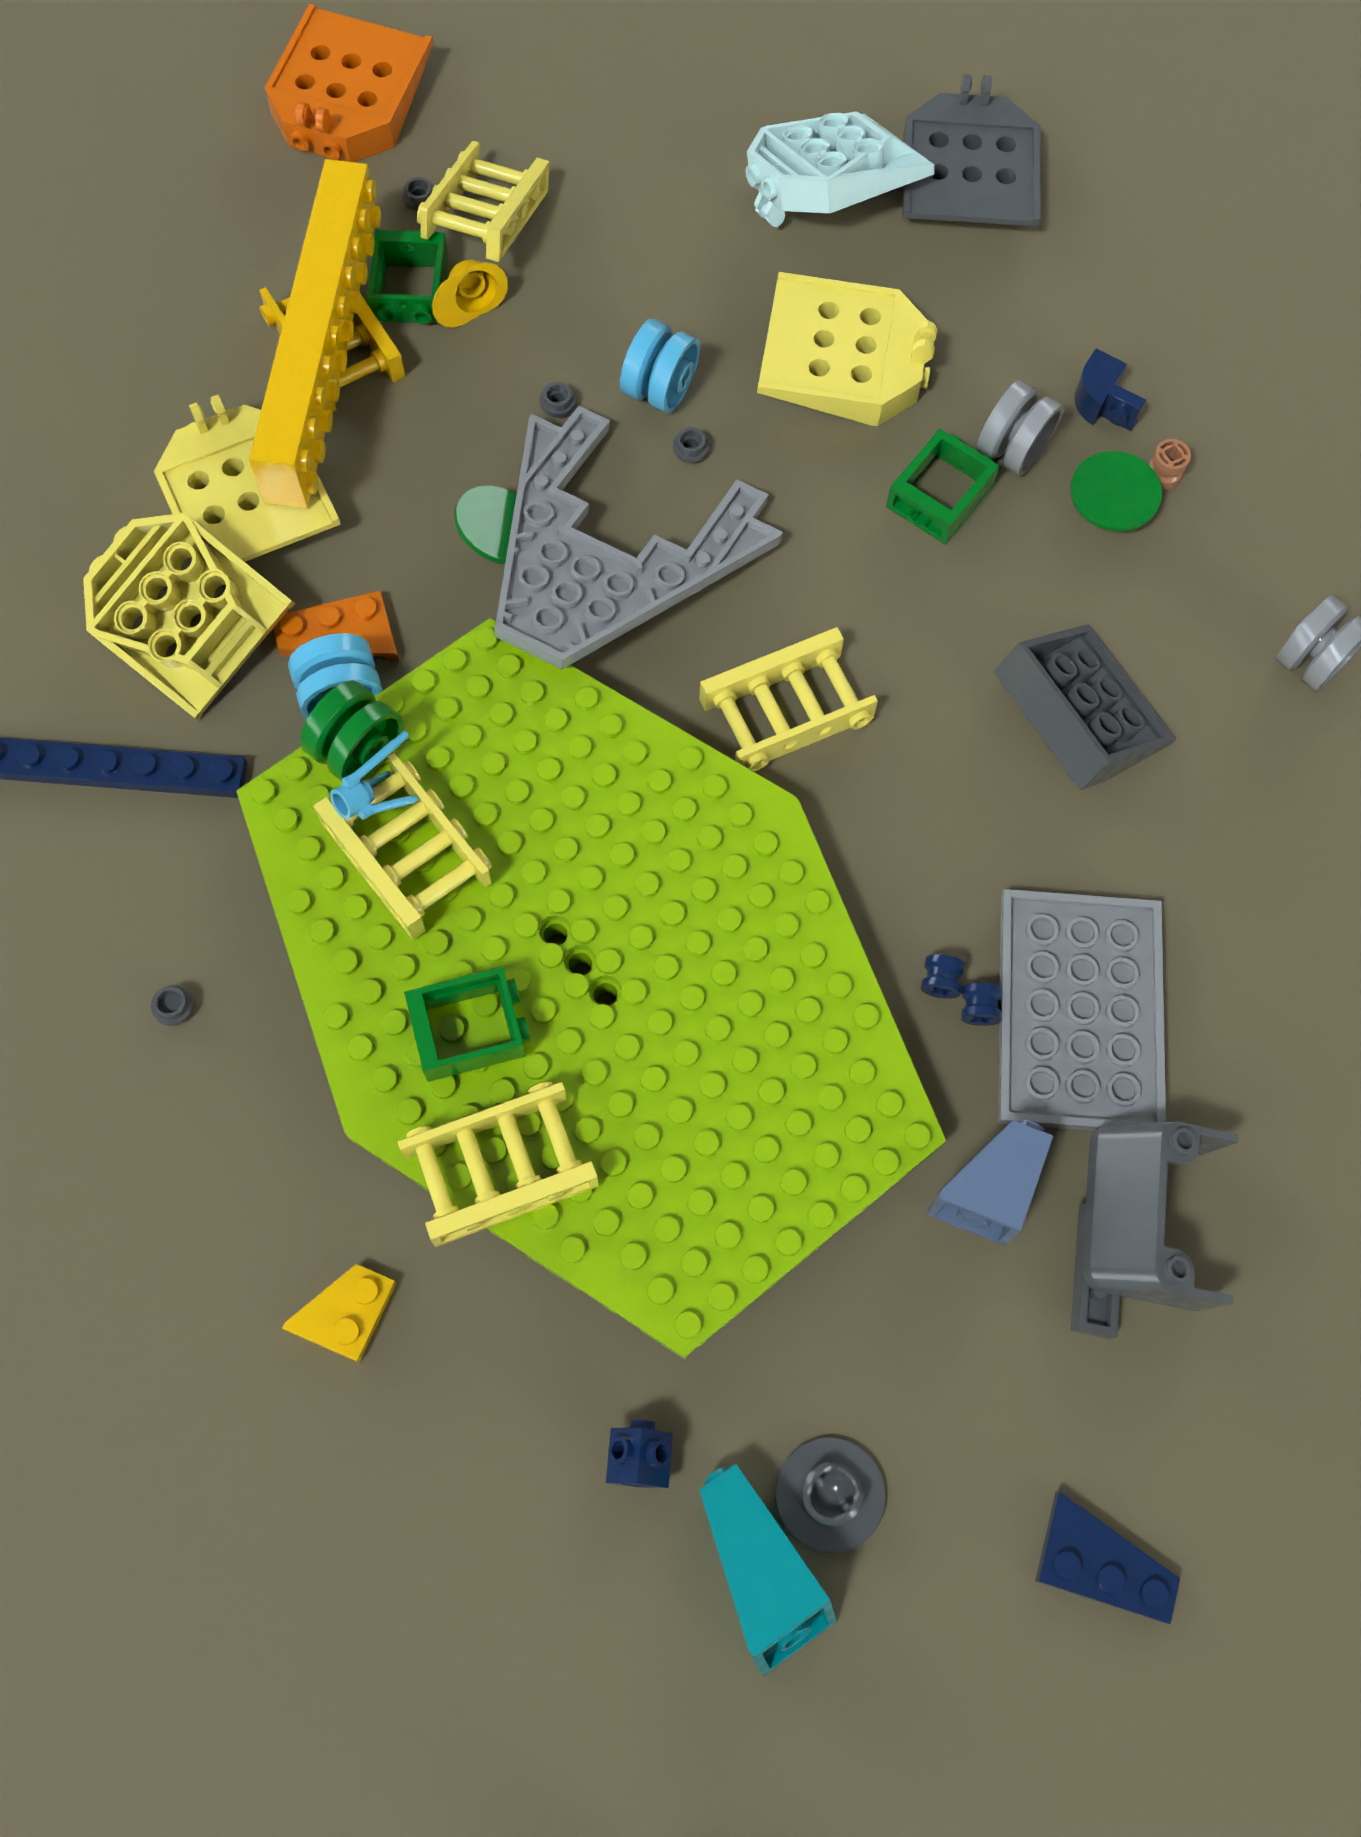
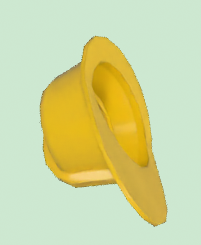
M473 259L463 260L456 264L450 271L448 279L439 286L433 298L432 310L437 322L445 327L456 328L498 307L508 290V278L503 269L496 264L482 263Z

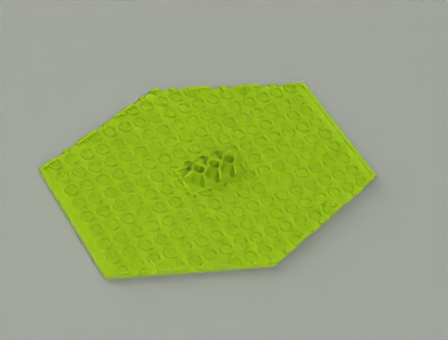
M489 618L375 696L376 701L386 703L402 716V732L406 731L409 734V737L392 753H395L402 763L406 760L411 762L421 777L418 783L425 791L432 789L444 805L443 814L449 821L455 818L461 824L468 835V838L465 840L472 850L480 848L492 865V868L489 869L491 884L486 888L473 875L424 910L425 915L421 917L426 931L416 939L411 940L319 822L313 805L325 797L332 803L330 798L331 790L343 785L341 780L329 772L327 764L315 761L300 747L239 788L236 792L341 1123L350 1141L361 1146L378 1157L383 1163L396 1169L429 1192L417 1155L405 1159L398 1145V1141L406 1139V1134L409 1131L422 1126H430L431 1129L522 1097L529 1094L528 1090L531 1087L543 1082L550 1081L553 1085L562 1082L567 1101L556 1104L557 1110L576 1160H581L582 1164L592 1161L599 1186L486 1229L577 1290L584 1292L612 1313L619 1315L639 1328L641 1332L676 1355L685 1359L945 1144L946 1139L797 797L572 665L560 669L495 637L496 621ZM388 759L365 781L384 771H389L393 775ZM402 787L382 802L410 795ZM416 803L375 813L364 820L358 817L354 820L355 825L351 829L358 838L363 834L368 837ZM426 816L377 850L378 855L374 858L381 867L387 864L391 867L440 832ZM448 846L400 880L402 884L398 888L405 897H408L410 894L415 897L458 867L463 861L453 848ZM554 934H560L567 938L560 945L546 942ZM584 963L591 967L589 973L585 975L573 974L571 972L573 966ZM503 967L506 980L515 978L521 1002L513 1004L516 1018L525 1017L531 1039L530 1042L523 1043L526 1057L427 1082L422 1070L404 992ZM499 992L428 1010L440 1060L511 1042ZM602 993H610L616 997V1001L609 1006L598 1004L595 999ZM540 1110L515 1119L535 1175H540L541 1179H545L558 1174L557 1168L560 1165ZM499 1125L476 1133L475 1137L494 1191H499L501 1195L517 1189L516 1184L519 1180ZM457 1140L435 1148L434 1152L452 1205L458 1206L459 1210L475 1205L474 1200L478 1196L459 1141Z

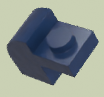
M1097 348L1086 362L1074 396L1076 408L1079 414L1092 425L1095 424L1099 416H1102L1111 423L1132 431L1139 419L1146 399L1119 386L1127 363Z

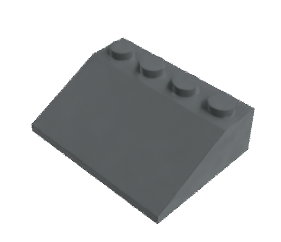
M1089 624L1019 642L994 670L1004 689L1013 697L1024 712L1026 719L1033 724L1044 739L1048 749L1055 754L1066 769L1070 779L1077 784L1080 790L1107 781L1166 748L1176 740Z

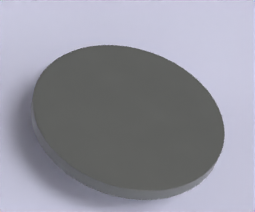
M819 1438L798 1447L782 1465L775 1487L777 1511L787 1531L804 1546L824 1553L848 1551L865 1542L878 1527L885 1508V1486L876 1463L862 1448L839 1438Z

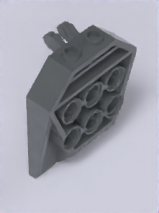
M963 74L959 94L939 93L906 117L902 141L934 164V175L902 186V218L1039 227L1041 220L1040 125L1007 97L990 96L992 76L984 75L981 81L980 95H969L972 87L971 74Z

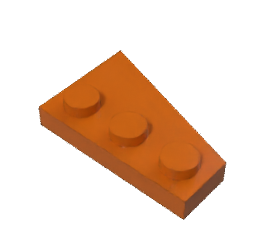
M381 591L285 613L273 628L281 656H291L301 645L315 638L330 634L348 633L361 636L368 641L372 656L385 657L387 661H399Z

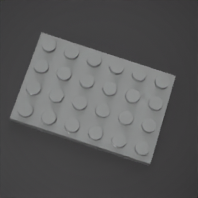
M1003 889L1001 893L1000 987L1002 988V998L999 1000V1009L1002 1011V1021L999 1023L998 1124H1009L1012 1120L1019 1122V1120L1024 1119L1033 1121L1042 1127L1095 1131L1111 1123L1166 1122L1162 901Z

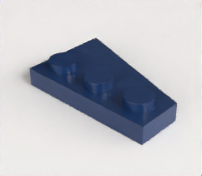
M1060 1491L1055 1492L1035 1581L1155 1621L1171 1624L1180 1578Z

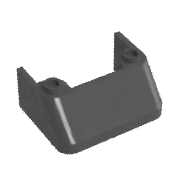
M1179 1121L1111 1123L1093 1132L1089 1143L1082 1274L1085 1282L1091 1289L1100 1293L1191 1311L1233 1304V1295L1194 1288L1195 1271L1191 1259L1179 1249L1164 1246L1168 1164L1184 1165L1192 1162L1197 1155H1203L1238 1143V1134Z

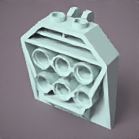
M856 111L844 114L829 113L818 118L767 125L760 128L747 150L748 166L745 170L750 186L759 191L754 202L755 211L762 218H765L771 226L778 228L785 219V211L830 214L934 175V164L866 114Z

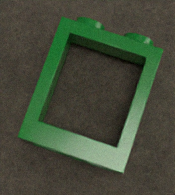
M375 229L374 252L371 260L367 301L378 321L387 323L440 324L433 315L432 302L435 292L446 280L448 251L445 233L434 232L426 240L421 238V231ZM387 265L435 267L432 295L384 294Z
M939 428L890 486L886 508L946 545L993 487L1000 465L993 462L986 454L979 453L964 444L957 436L950 435ZM935 456L975 480L952 510L911 485Z
M503 967L404 992L422 1070L427 1082L526 1057L523 1043L531 1041L525 1017L516 1018L513 1004L521 1002L515 978L506 980ZM499 992L511 1042L440 1060L428 1010Z

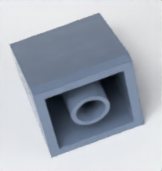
M1022 1119L1017 1122L1012 1120L940 1191L929 1206L926 1215L1006 1246L1022 1230L1053 1135L1043 1132L1044 1128L1033 1121Z

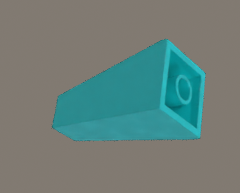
M734 1464L729 1469L722 1467L711 1473L704 1482L705 1486L700 1488L699 1491L748 1649L764 1677L834 1625L837 1620L831 1600L737 1464Z

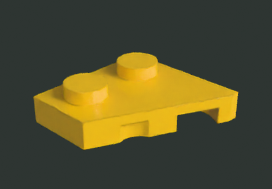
M355 1264L284 1323L282 1329L360 1363L397 1283L395 1280Z

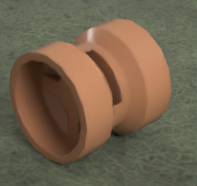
M1166 439L1158 444L1149 466L1157 474L1162 489H1172L1179 484L1191 460V451L1183 441L1178 439Z

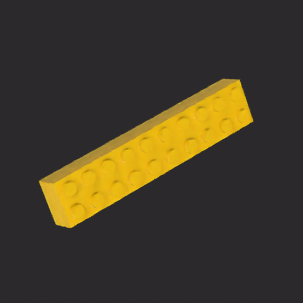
M325 159L249 456V462L264 503L308 508L311 494H316L318 474L316 470L318 463H323L325 459L326 447L324 437L326 432L331 431L333 424L331 407L332 403L337 402L339 399L340 382L338 378L340 372H345L346 344L347 342L351 343L353 340L354 323L352 319L354 313H359L361 295L359 290L361 284L365 285L367 281L368 268L366 260L367 256L373 255L374 228H379L381 221L380 207L375 206L376 183L374 180H370L367 164Z

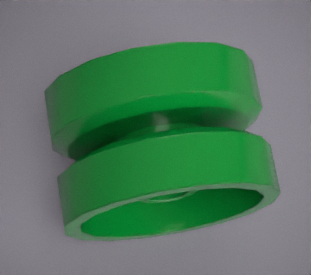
M354 680L343 682L330 690L312 710L301 731L300 745L302 750L315 761L327 764L329 772L342 781L344 777L354 773L390 741L401 734L403 727L402 716L386 703L376 701L375 695L362 684ZM387 757L361 779L365 780L386 761Z

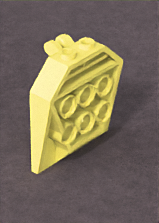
M778 272L757 393L867 425L879 426L917 403L920 388L927 389L930 367H925L924 364L931 360L934 355V341L937 335L936 325L927 320L900 289Z
M218 394L210 397L212 408L217 414L210 418L204 419L203 411L197 402L189 405L195 422L175 431L154 470L172 514H187L244 562L341 525L319 476L316 494H311L308 508L263 502L249 462L261 410L248 405L225 410Z
M185 513L132 519L127 526L122 527L115 534L113 543L103 555L98 556L91 563L89 572L83 578L87 632L197 720H200L203 712L288 609L295 605L292 600ZM192 557L190 566L185 570H181L182 563ZM225 584L226 590L223 595L214 598L216 589ZM163 587H168L166 595L162 599L157 600L158 592ZM197 614H201L199 624L191 628L192 618ZM143 616L142 624L138 628L133 629L134 621L138 617ZM177 643L175 653L166 657L168 647Z

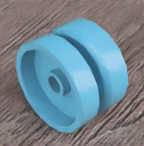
M648 319L635 335L627 351L620 376L621 392L637 401L648 397V403L651 407L666 414L672 413L685 396L696 371L700 356L699 339L683 331L673 335L669 325L656 319Z
M343 633L315 638L301 645L289 658V672L294 687L297 689L296 696L301 713L306 720L317 703L330 690L343 682L354 680L362 684L375 696L383 691L378 672L374 669L375 663L369 643L361 636Z

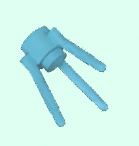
M406 731L390 741L354 773L342 779L343 785L331 790L330 798L332 804L341 817L349 819L358 814L364 820L375 813L418 802V796L411 795L372 805L370 803L374 800L372 788L390 777L391 773L384 771L368 781L361 779L409 737Z

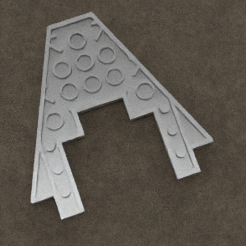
M581 406L576 408L562 427L531 414L528 421L498 604L495 637L560 669H564L778 546L781 543L783 531L757 520L767 505L769 494L736 480L688 549H684L654 534L638 557L635 558L576 530L588 514L589 503L562 491L607 434L610 420Z

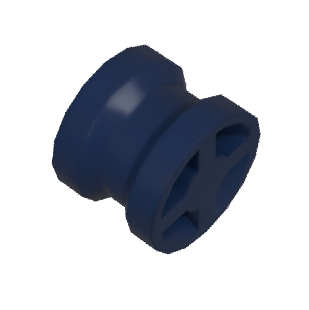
M944 954L927 956L924 964L927 970V977L922 980L921 991L937 998L952 999L959 997L962 985L959 983V976L964 973L965 962L957 957Z
M971 983L962 987V998L966 1001V1006L961 1011V1020L964 1023L976 1026H989L1002 1021V1011L998 1008V1001L1002 998V988L991 983Z

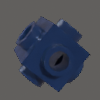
M629 1420V1428H611L606 1483L642 1488H669L673 1433L655 1430L656 1422L647 1420Z

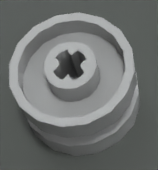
M1017 380L996 404L980 433L976 445L977 451L986 454L992 460L1004 454V467L1018 476L1024 475L1039 458L1053 436L1064 412V405L1049 396L1036 402V388L1022 380Z
M1334 594L1328 596L1301 621L1275 658L1287 670L1293 671L1300 668L1312 657L1313 660L1302 674V682L1316 693L1343 668L1361 647L1360 615L1351 618L1339 630L1336 629L1346 616L1348 605Z

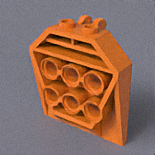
M309 3L264 87L271 115L288 146L299 151L321 155L331 160L357 162L394 148L433 47L432 36H418L322 10Z

